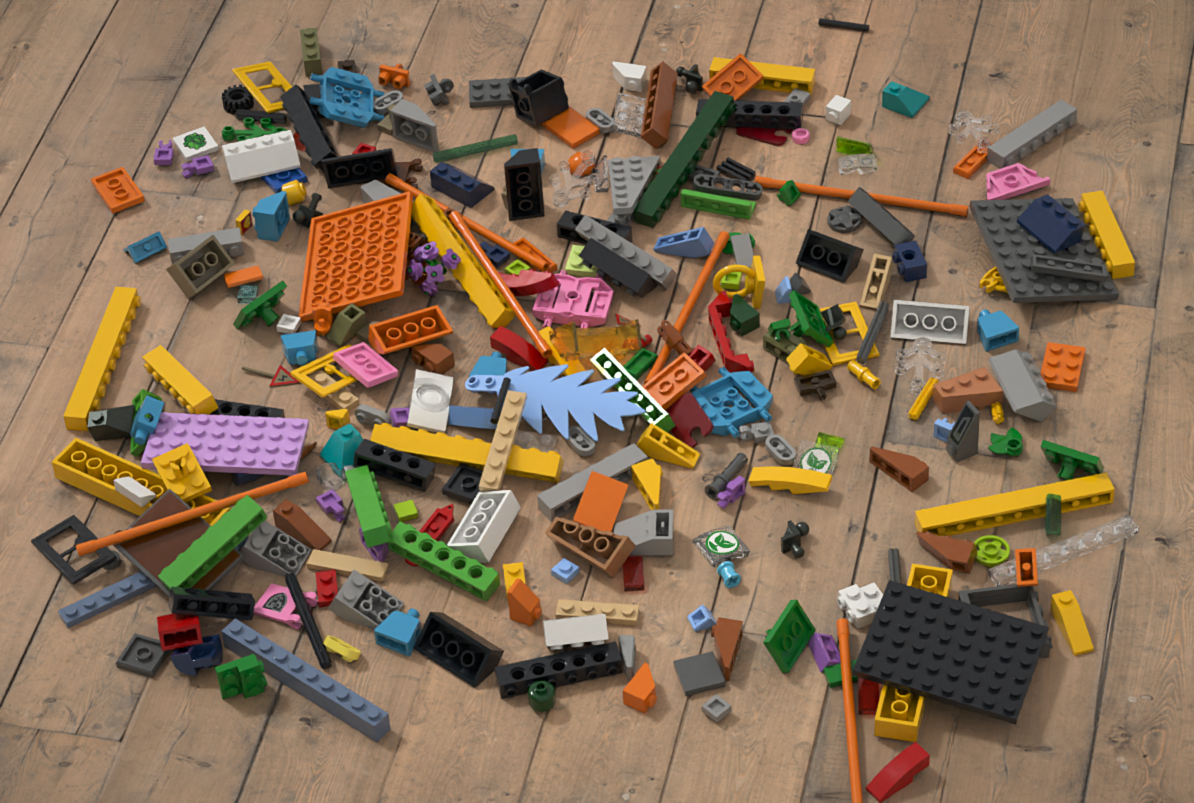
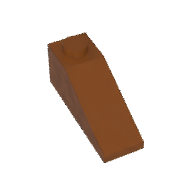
M873 446L870 448L869 462L909 491H915L929 480V466L915 456Z
M286 499L273 510L275 527L312 550H323L332 542L331 538L299 506Z
M718 617L717 624L712 626L711 637H714V646L726 681H730L743 636V621Z

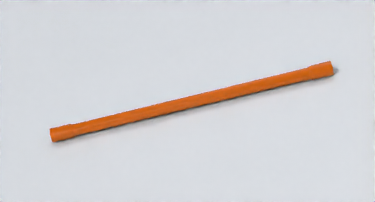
M391 173L385 178V182L396 189H400L403 192L411 191L414 198H417L420 193L428 196ZM434 199L442 212L448 208V206ZM463 215L462 218L470 230L525 260L542 272L549 269V262L534 256Z
M756 176L754 182L759 183L763 188L781 189L787 181ZM794 182L799 192L850 199L855 192L853 190ZM868 193L881 204L944 212L966 217L968 215L969 206L945 204Z
M458 211L451 212L449 215L450 220L460 231L530 335L543 358L550 357L553 352L535 328L466 226L462 216Z
M725 231L720 232L714 248L673 326L679 333H681L722 250L730 238L729 233ZM666 342L655 364L649 371L644 384L662 371L672 351Z
M306 471L265 486L97 540L78 544L76 549L78 555L83 556L107 546L235 506L246 495L254 500L278 491L307 484L309 479Z
M841 618L836 621L840 650L852 803H863L849 645V621Z

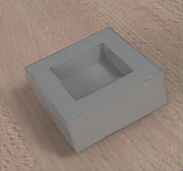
M717 694L702 705V712L716 723L732 711L731 705Z

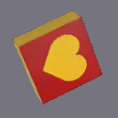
M246 209L235 219L236 228H240L241 235L253 225L251 211Z

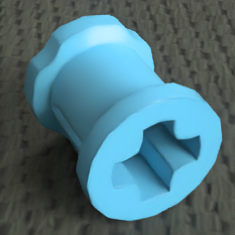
M726 561L718 566L717 573L719 576H722L724 585L727 588L736 587L741 582V576L735 572L732 562Z

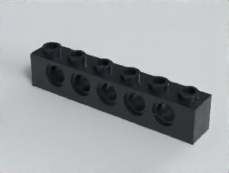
M698 99L696 117L709 99ZM734 100L736 105L735 111L729 116L726 125L723 126L793 130L802 128L803 103Z
M616 641L494 667L501 699L527 694L530 685L537 681H547L555 688L623 673L622 659Z

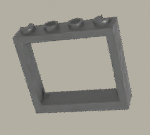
M1017 584L958 592L959 601L979 607L1026 601L1032 622L1048 627L1047 621L1042 619L1043 608L1042 605H1038V592L1034 591L1033 586L1017 587ZM1047 635L1039 659L1049 657V651L1053 648L1051 636Z

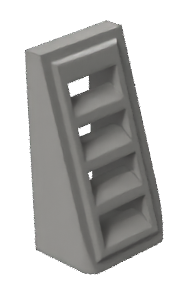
M619 635L620 654L628 680L631 681L634 677L635 637L634 635Z

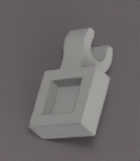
M770 422L751 424V428L745 425L739 427L741 433L739 435L740 441L754 439L755 443L765 442L767 437L774 435Z

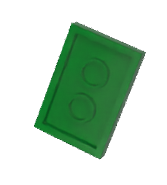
M282 280L242 308L233 323L237 330L242 326L247 327L253 322L252 319L256 316L258 318L261 317L268 327L273 325L274 321L280 318L273 308L280 303L279 299L285 295L284 291L287 287L285 282Z
M793 290L789 294L790 304L797 314L796 318L798 321L790 327V331H795L792 334L796 337H802L804 334L806 336L810 335L817 343L830 347L834 342L829 331H825L827 326L818 305Z
M1046 440L1042 441L1040 447L1047 460L1056 464L1062 462L1057 478H1063V481L1072 480L1077 467L1084 469V472L1090 475L1101 474L1104 470L1099 457Z
M790 600L773 628L766 631L768 635L765 636L763 641L782 673H789L816 631L798 600Z

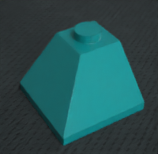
M892 81L882 91L883 108L911 118L930 99V96Z
M349 423L332 433L322 449L320 457L340 478H343L345 474L344 467L353 466L355 451L363 441V438Z

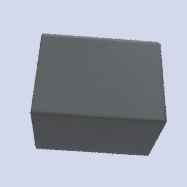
M794 273L790 278L791 292L795 290L801 295L811 292L805 279Z

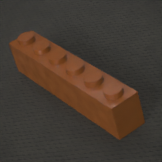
M663 61L651 70L640 136L655 149L666 144L669 139L668 135L678 75L675 70Z

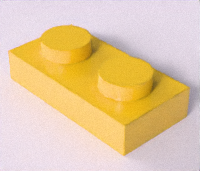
M523 562L503 564L507 600V592L517 578L525 583Z

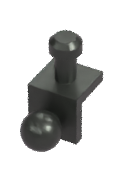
M694 64L689 71L685 70L682 66L676 69L677 76L686 77L685 89L688 93L693 94L696 91H703V77L699 74L697 64Z
M312 193V200L309 206L300 204L299 209L293 213L292 218L296 223L309 228L311 218L315 215H323L322 212L315 210L318 202L322 199V196L318 193Z
M836 304L822 311L821 314L828 325L825 331L828 332L834 329L832 332L833 337L836 340H843L847 332L840 325L846 321V318L843 315L842 309Z
M791 520L788 521L784 537H781V552L783 554L792 550V555L796 559L803 557L805 551L801 547V537L809 533L810 529L807 523L799 522L794 525Z

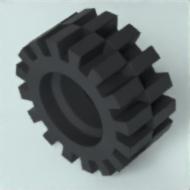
M233 85V88L230 86L228 90L225 89L224 93L222 92L223 107L227 113L231 112L234 115L237 109L250 110V108H253V96L245 86L239 85V87H236V85Z

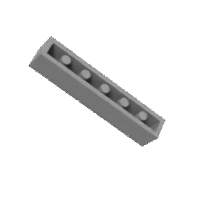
M1061 99L989 146L987 161L999 169L1013 165L1044 143L1049 142L1056 135L1061 134L1065 129L1073 126L1077 120V109Z
M586 215L575 229L585 240L589 241L590 238L596 240L649 273L656 283L668 290L677 277L676 272L671 267Z
M633 443L537 495L538 509L553 522L555 517L561 518L578 508L591 471L625 483L632 479L631 466L648 460V456Z

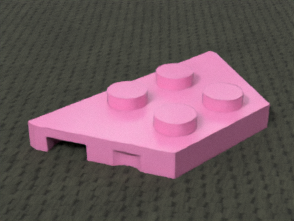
M1019 163L986 173L987 200H1005L1050 185L1049 177L1041 178L1037 176L1036 171L1028 169Z

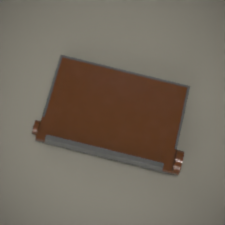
M169 489L126 530L192 508ZM198 517L114 544L113 546L170 598V591L162 584L158 575L161 574L165 567L173 563L179 554L184 553L195 540L206 533L210 525L203 518ZM234 548L192 588L212 590L245 557Z

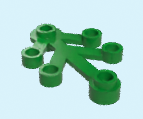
M248 117L243 120L244 127L251 130H235L232 126H225L222 130V139L232 141L238 136L237 142L288 130L283 127H275L271 124L270 118L261 119L262 128L254 124L253 118Z

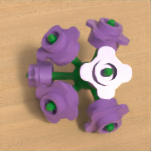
M434 241L415 249L413 253L415 257L413 260H410V265L407 268L409 277H412L414 281H417L418 277L423 275V272H427V279L419 285V289L427 296L438 293V286L434 282H443L445 279L443 275L447 273V268L454 270L457 268V264L461 262V258L452 249H447V253L442 256V263H439L436 260L439 249L436 248L437 244ZM424 260L430 264L426 268H423L421 264Z

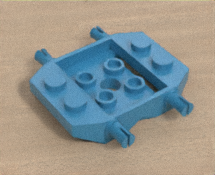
M330 67L322 76L311 73L310 80L320 82L321 98L311 97L310 104L318 105L319 113L326 118L363 128L369 126L373 120L382 121L385 118V115L373 112V96L379 98L385 93L375 90L367 76Z
M722 367L718 370L723 376L722 378L704 387L697 388L694 386L690 389L692 395L695 396L714 425L711 433L723 436L731 434L736 438V436L740 435L738 429L743 424L753 423L761 418L766 422L772 420L768 410L773 402V395L750 371L729 373L725 367ZM735 387H737V388L742 392V394H743L756 408L753 409V408L751 407V405L748 403V401L745 400V399L738 393V391H737V389H735Z

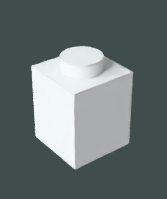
M835 95L826 106V120L832 123L842 125L851 115V100Z

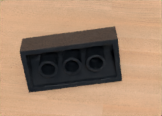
M392 148L321 160L328 188L382 180L390 173L398 177L397 163Z
M538 148L519 150L504 164L509 221L545 217Z
M590 238L579 254L584 266L589 269L595 268L597 270L596 273L603 278L608 276L612 279L611 282L619 288L621 285L627 288L625 291L634 297L638 295L642 298L658 286L649 273Z
M441 612L429 613L413 647L473 687H477L495 671L494 667L498 666L504 650Z

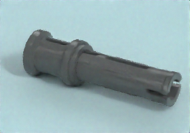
M738 453L721 474L715 475L713 482L705 487V493L709 498L717 500V495L726 490L727 484L748 462V458L744 460L747 457L744 453Z

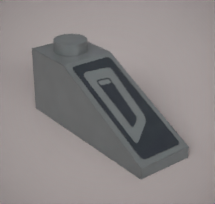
M967 401L948 435L946 449L948 454L953 456L957 462L978 454L980 412L970 401Z

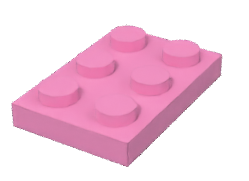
M364 342L334 353L333 360L367 388L398 377V370Z

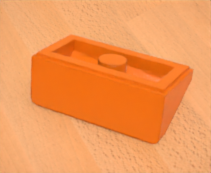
M259 266L223 275L227 288L263 279Z

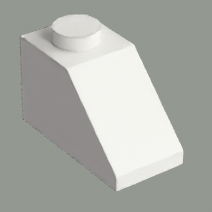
M613 61V78L625 90L642 92L647 81L646 66Z

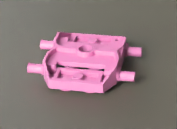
M561 270L560 274H555L554 276L560 282L559 286L537 294L532 311L533 316L544 321L542 328L551 327L552 323L581 326L579 333L583 335L584 332V335H586L588 327L606 324L614 297V290L603 281V277L599 276V274L596 275V278H575L567 275V271L564 270L563 272ZM595 290L589 311L586 312L591 292Z

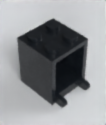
M541 69L518 82L514 78L509 81V90L516 117L538 126L569 108L564 81L557 75Z

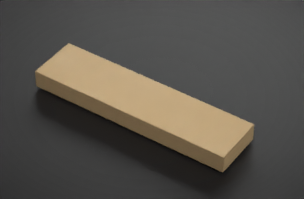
M313 549L306 563L309 569L320 571L335 570L336 574L350 576L352 571L356 570L369 580L378 582L384 581L389 570V563Z

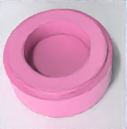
M804 128L795 129L792 132V140L796 144H805L810 140V133Z

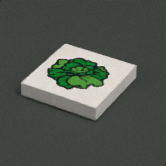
M205 126L173 138V143L186 162L219 150L218 145Z

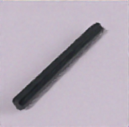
M294 573L286 574V584L322 669L330 668L332 661L323 644L324 642L298 579Z

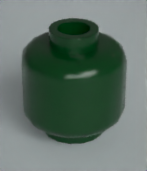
M537 681L531 684L528 689L530 707L538 712H545L553 708L556 700L553 685L547 681Z

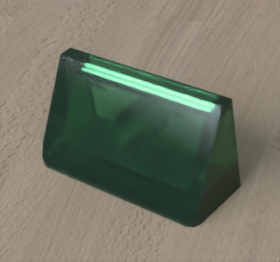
M1046 495V535H1061L1060 495Z

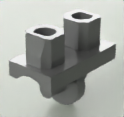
M432 74L430 76L432 81L424 85L434 106L440 102H443L444 105L449 104L445 93H450L454 88L453 81L451 79H442L439 83L435 74Z

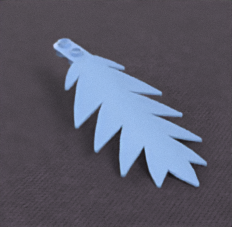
M567 364L547 367L528 373L525 372L530 368L525 366L509 371L503 376L473 375L465 382L466 389L472 393L484 391L492 394L497 392L498 396L503 379L505 377L510 378L509 391L527 393L522 416L528 424L539 434L543 433V406L550 420L566 440L569 439V412L582 429L596 442L598 441L594 414L609 426L623 432L625 429L621 417L646 413L643 408L628 401L637 396V392L619 391L604 393L620 382V377L580 386L595 372L591 369L555 380L569 367Z

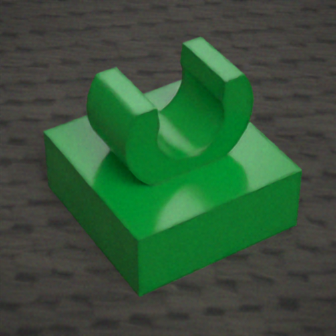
M789 180L776 195L780 201L784 200L788 206L792 205L801 194L794 181Z
M789 318L772 322L769 325V334H775L776 341L781 339L779 333H784L786 339L790 337L788 329L791 323Z

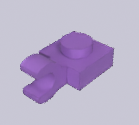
M209 155L194 158L192 163L181 165L184 178L191 177L194 172L199 175L214 171V165Z
M333 489L316 497L317 504L326 514L332 511L338 522L346 519L342 513L344 512L342 507L343 501Z

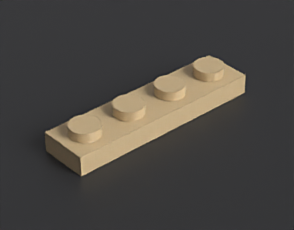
M321 369L306 375L323 388L336 383L333 378ZM345 388L324 397L339 410L348 409L350 411L359 405V399Z
M558 599L555 616L556 619L606 614L607 624L637 626L639 605Z

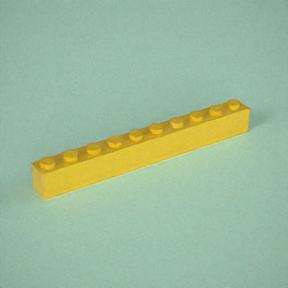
M420 193L412 203V220L418 223L420 231L426 234L429 243L432 241L436 242V248L439 249L438 255L440 257L447 253V249H452L461 258L457 268L451 269L453 277L462 284L461 288L470 295L469 299L478 306V311L485 316L486 322L490 327L499 328L502 326L506 328L516 316L434 199Z
M115 287L64 413L66 430L89 431L87 427L89 412L100 409L101 398L105 396V388L110 383L112 371L116 368V360L120 358L122 345H125L127 332L131 330V322L136 317V309L140 307L141 297L138 296L137 288Z
M381 423V425L374 424L370 440L430 462L459 466L462 463L480 470H484L492 444L477 438L468 440L460 435L450 437L441 432L432 434L423 429L414 431L405 426L396 428L387 423ZM513 445L505 474L559 483L564 461L561 455L555 451H548L546 453L541 452L537 448H529L528 450L522 449L521 446Z
M1107 472L918 510L915 511V527L919 532H931L939 536H953L1110 504L1114 501L1115 489Z

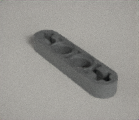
M698 174L693 180L694 190L715 195L758 200L761 198L763 187L759 183L706 174ZM720 183V184H722L724 187H723V188H716V187L714 186V184ZM739 186L741 190L735 191L732 187Z

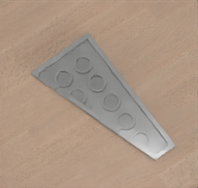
M632 156L623 159L616 157L608 160L614 215L633 213L638 204V198L642 197V191L647 188L652 179L653 172H656L657 165L661 163V156Z

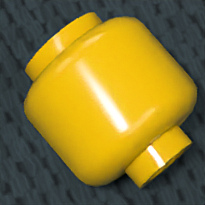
M293 180L282 185V191L287 193L288 205L292 206L305 200L307 191L303 182L300 183L298 180Z

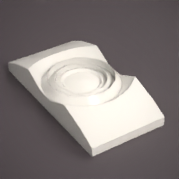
M416 369L407 421L408 427L445 433L453 377Z

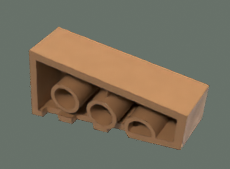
M555 517L545 532L554 543L612 578L615 577L636 546L627 536L616 535L613 532L598 530L591 526L587 527L559 517Z

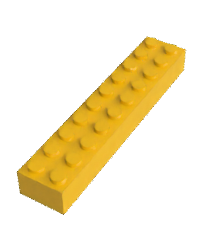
M75 438L52 461L55 478L138 516H141L167 491L159 474L148 469H142L139 465L78 438ZM131 477L155 493L156 497L145 506L140 507L115 490L113 480ZM201 495L186 502V504L193 509L217 500ZM231 507L201 516V518L210 526H213L221 519L224 513L231 510Z
M912 564L907 585L949 598L952 588L953 570ZM883 685L875 716L874 736L917 742L926 697Z

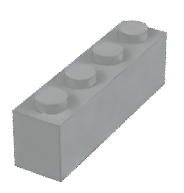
M240 228L168 239L171 263L174 264L212 235L216 237L230 257L244 255Z

